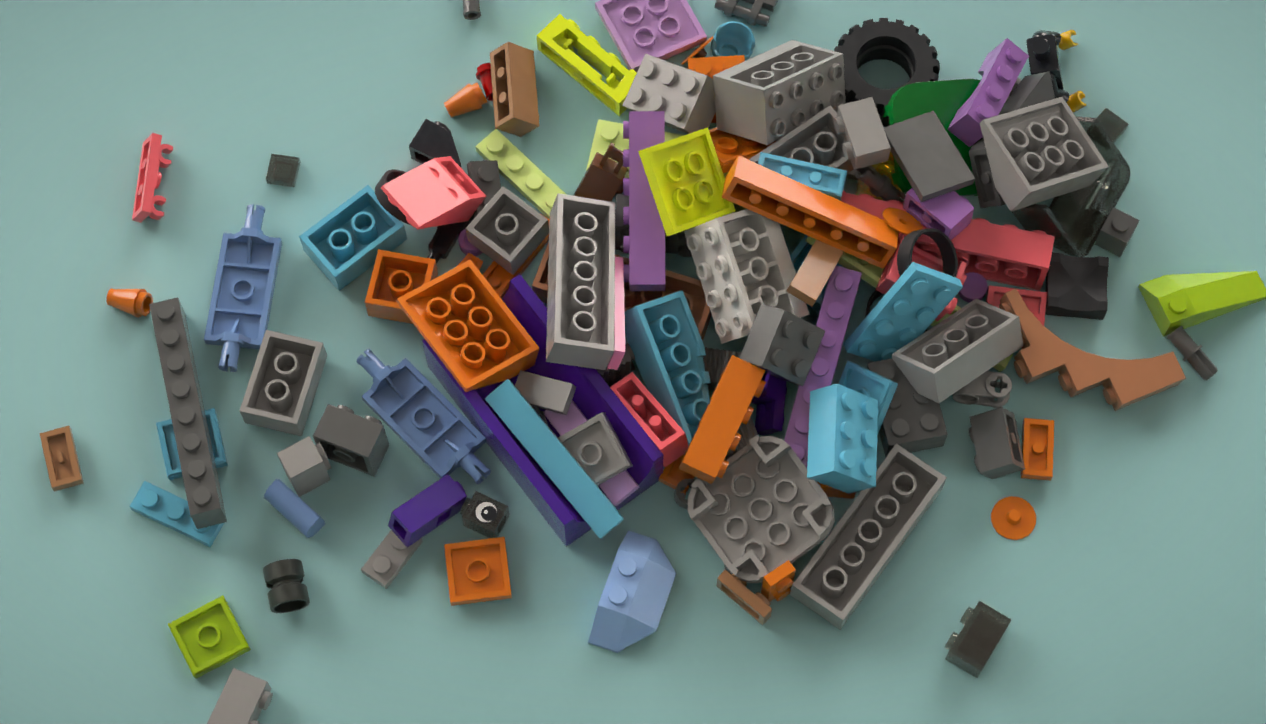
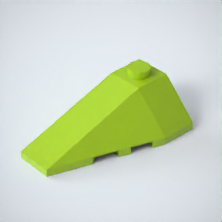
M1257 271L1163 275L1141 283L1138 286L1163 337L1171 334L1180 326L1186 329L1266 299V288Z

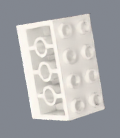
M745 209L715 218L684 231L687 246L691 251L696 266V273L701 281L706 303L710 308L715 323V330L719 335L721 344L749 335L761 304L786 310L800 318L810 315L806 303L786 291L796 272L778 222Z

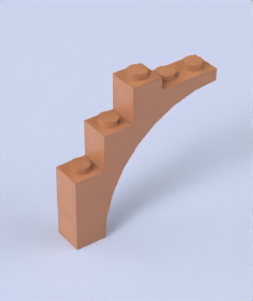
M1017 289L1006 292L1000 299L1001 304L999 308L1019 316L1023 347L1014 357V368L1018 376L1024 378L1026 384L1058 371L1060 374L1058 375L1059 383L1064 391H1068L1070 397L1103 385V395L1106 402L1117 411L1175 387L1186 379L1174 352L1153 358L1133 360L1105 358L1088 353L1061 340L1044 327L1028 309Z

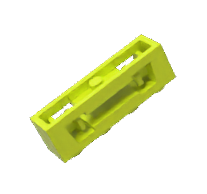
M561 14L536 35L538 50L618 116L627 110L622 105L637 74L636 71L628 70L624 67L615 54L607 53L601 48L599 42L594 37L586 36L572 19L567 20ZM573 46L577 49L578 54H579L583 59H585V60H586L588 63H590L594 68H596V69H597L599 72H601L605 77H607V78L605 79L606 82H607V84L602 81V75H601V74H599L595 69H593L590 65H588L584 60H582L578 55H576V54L573 52V51H574Z

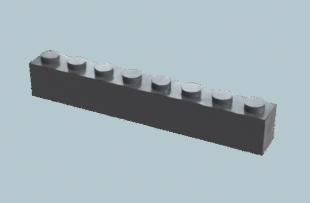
M178 297L149 304L190 516L197 529L225 523L227 519L185 312Z

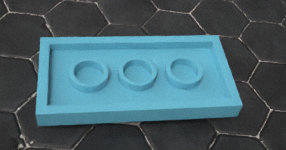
M912 262L844 342L846 352L875 362L891 359L894 352L922 335L963 288L960 279Z

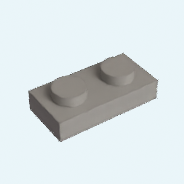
M390 530L361 568L362 573L387 589L423 542L422 538L407 548L396 534Z

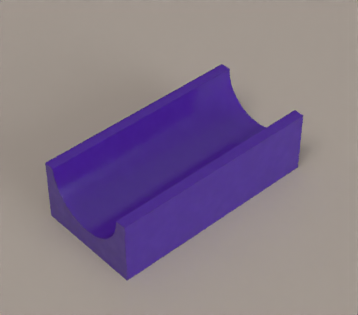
M519 274L510 280L508 291L502 300L539 346L535 365L525 370V372L575 385L576 390L572 400L588 420L601 412L606 413L633 465L627 471L639 485V488L618 506L614 505L619 510L659 481V477L663 473L664 455L596 369L546 362L547 308ZM423 339L422 344L429 369L471 424L486 438L488 446L566 547L590 531L591 527L484 399L504 381L465 392L427 341ZM519 374L509 379L514 386L516 384ZM546 417L548 427L557 438L560 437V434Z

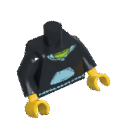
M1069 30L1060 34L1054 31H1037L1033 34L1032 38L1026 40L1031 75L1050 71L1055 99L1063 97L1072 112L1087 106L1081 101V99L1085 98V94L1082 91H1077L1069 96V93L1063 87L1058 47L1061 50H1066L1077 46L1078 43H1074L1071 39V36L1076 35V32Z

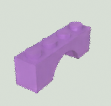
M1008 38L988 53L978 71L982 76L979 85L968 100L957 110L948 130L969 147L983 137L980 122L999 115L1029 55Z

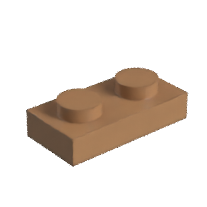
M70 426L39 433L53 491L84 484Z
M726 569L719 575L716 586L760 624L764 625L771 617L772 608L769 607L771 605L769 600L759 592L754 594L746 587L747 583L738 579L734 574L731 575Z

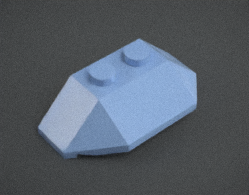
M628 530L618 548L601 595L588 641L589 644L618 653L657 631L676 577V572L656 539Z

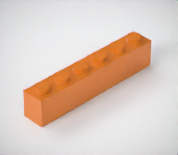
M738 155L726 175L722 198L843 250L883 269L897 249L898 231L888 225L885 220Z

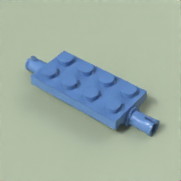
M254 204L247 206L245 225L241 228L240 232L236 234L223 233L204 341L206 344L223 346L218 368L228 372V367H230V372L237 371L240 348L260 349L265 331L268 328L282 241L281 238L268 237L261 231L265 208L260 205H256V210H253Z
M370 349L364 351L367 356L364 357L361 354L356 362L373 377V385L362 395V400L440 479L447 474L450 475L458 467H462L477 484L483 482L481 477L483 476L486 479L490 475L491 470L474 453L486 443V438L406 358L398 365L391 367L389 365L385 366Z

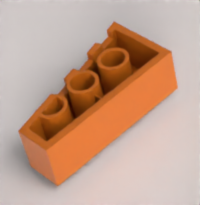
M734 355L731 356L678 469L710 484L713 483L716 476L722 479L729 464L728 461L724 460L728 450L735 451L742 436L737 431L741 423L747 425L754 408L749 406L753 396L759 398L765 387L766 381L762 380L765 373L764 369Z

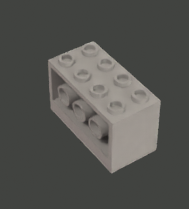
M795 40L788 41L713 75L717 130L765 145L779 140L831 105L837 112L838 105L846 104L843 53Z

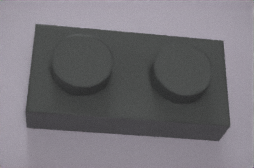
M497 160L470 161L467 164L468 176L486 195V198L474 212V218L501 189Z

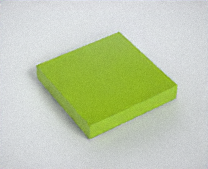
M223 595L168 623L195 679L251 650Z

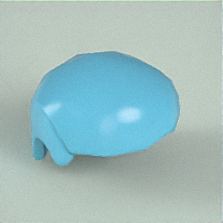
M730 21L718 27L713 36L710 49L712 50L711 54L713 57L744 55L746 61L753 52L755 38L752 30L745 24Z

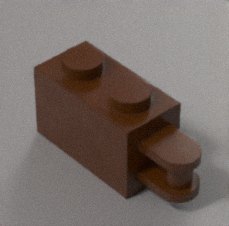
M611 142L604 155L597 152L573 196L613 202L612 199L615 194H622L623 178L628 169L623 167V151L615 148V144Z

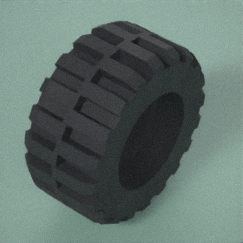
M879 18V22H873V19L863 21L862 27L854 25L849 29L848 34L842 35L838 41V46L834 48L835 52L843 53L846 103L873 97L883 127L890 126L889 117H884L885 106L888 105L892 95L899 88L908 84L938 81L940 70L937 51L934 46H929L931 40L925 34L919 35L917 27L910 25V27L905 26L904 21L896 19V22H890L888 18ZM872 60H889L900 65L906 71L910 80L898 88L880 89L868 84L860 76L858 69L863 64Z

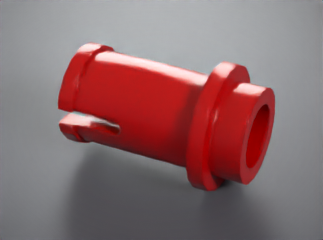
M484 63L477 67L476 78L481 81L486 99L493 101L491 64Z

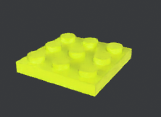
M708 127L638 151L666 236L677 234L736 211L733 202L722 198L725 177Z

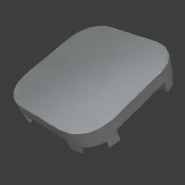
M757 435L749 439V443L726 460L729 464L722 479L716 476V479L710 484L697 478L690 485L692 488L688 496V508H686L691 519L724 562L727 569L738 579L748 583H762L765 575L789 560L791 564L826 538L831 532L835 521L834 507L829 497L817 481L807 478V468L790 445L782 438L779 439L773 436L759 437Z

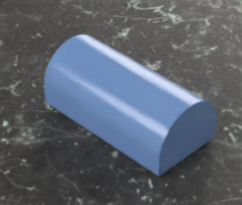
M276 479L266 490L264 499L307 538L314 536L325 525V521L280 479Z

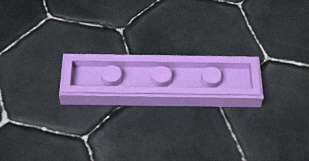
M573 400L567 415L549 410L544 411L545 416L560 436L588 421ZM627 470L599 485L615 506H618L639 488V485Z

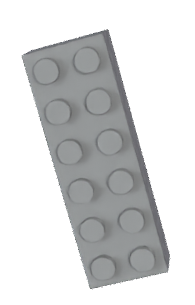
M558 193L550 212L546 362L605 370L614 353L615 202Z
M896 443L877 469L876 487L862 490L792 584L790 595L841 630L941 492L947 477Z

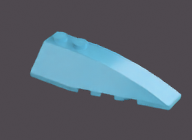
M681 290L625 311V335L634 353L636 364L647 389L686 433L689 446L699 427V422L711 401L707 385L711 382L709 371H705L703 356L706 355L705 347L684 292Z

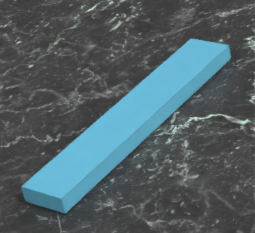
M509 379L505 380L484 398L600 539L605 537L624 520L619 511Z

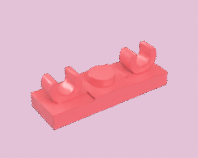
M152 133L142 145L132 220L140 223L148 216L155 220H159L164 216V212L156 210L154 204L162 206L166 202V198L160 195L154 196V190L158 189L161 183L162 174L159 172V167L167 168L171 164V160L163 158L161 153L170 154L173 151V147L169 144L161 145L162 135Z

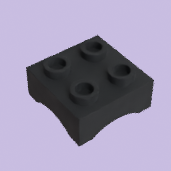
M1052 252L1049 270L1046 275L1045 292L1048 293L1045 315L1103 320L1108 307L1107 277L1109 257H1073Z

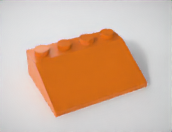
M471 259L397 298L396 302L465 392L511 379L517 376L520 370L525 371L535 365L539 346Z

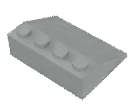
M1063 97L990 117L980 122L995 188L1011 212L1088 187L1109 167Z

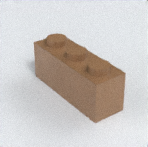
M506 42L490 52L495 128L522 137L540 126L534 51L511 42Z

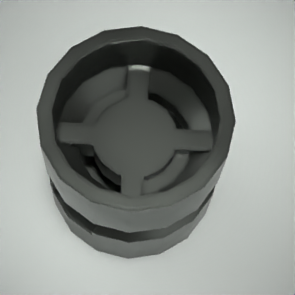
M279 560L263 568L266 586L271 588L267 594L271 612H293L310 604L307 586L302 584L305 575L301 560Z

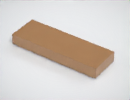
M815 240L786 291L812 307L844 251Z

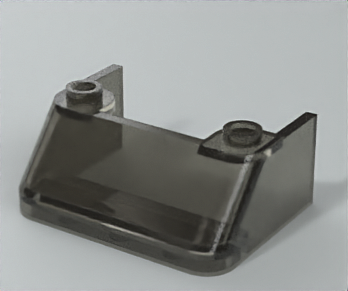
M1076 117L1109 167L1090 186L1054 197L1049 207L1043 204H1033L1012 211V213L1025 230H1040L1048 235L1055 236L1054 248L1070 256L1085 257L1092 249L1113 207L1115 208L1129 183L1130 167L1097 118Z

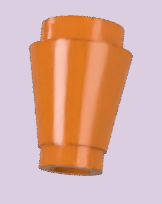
M476 82L472 85L470 83L467 84L448 101L444 102V105L451 118L456 115L483 108L482 105L488 101Z
M111 288L107 293L106 302L109 306L139 318L150 313L149 304L153 303V297L145 289Z

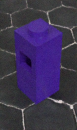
M448 474L393 510L388 527L408 548L463 510L467 498L463 486L459 482L454 481Z

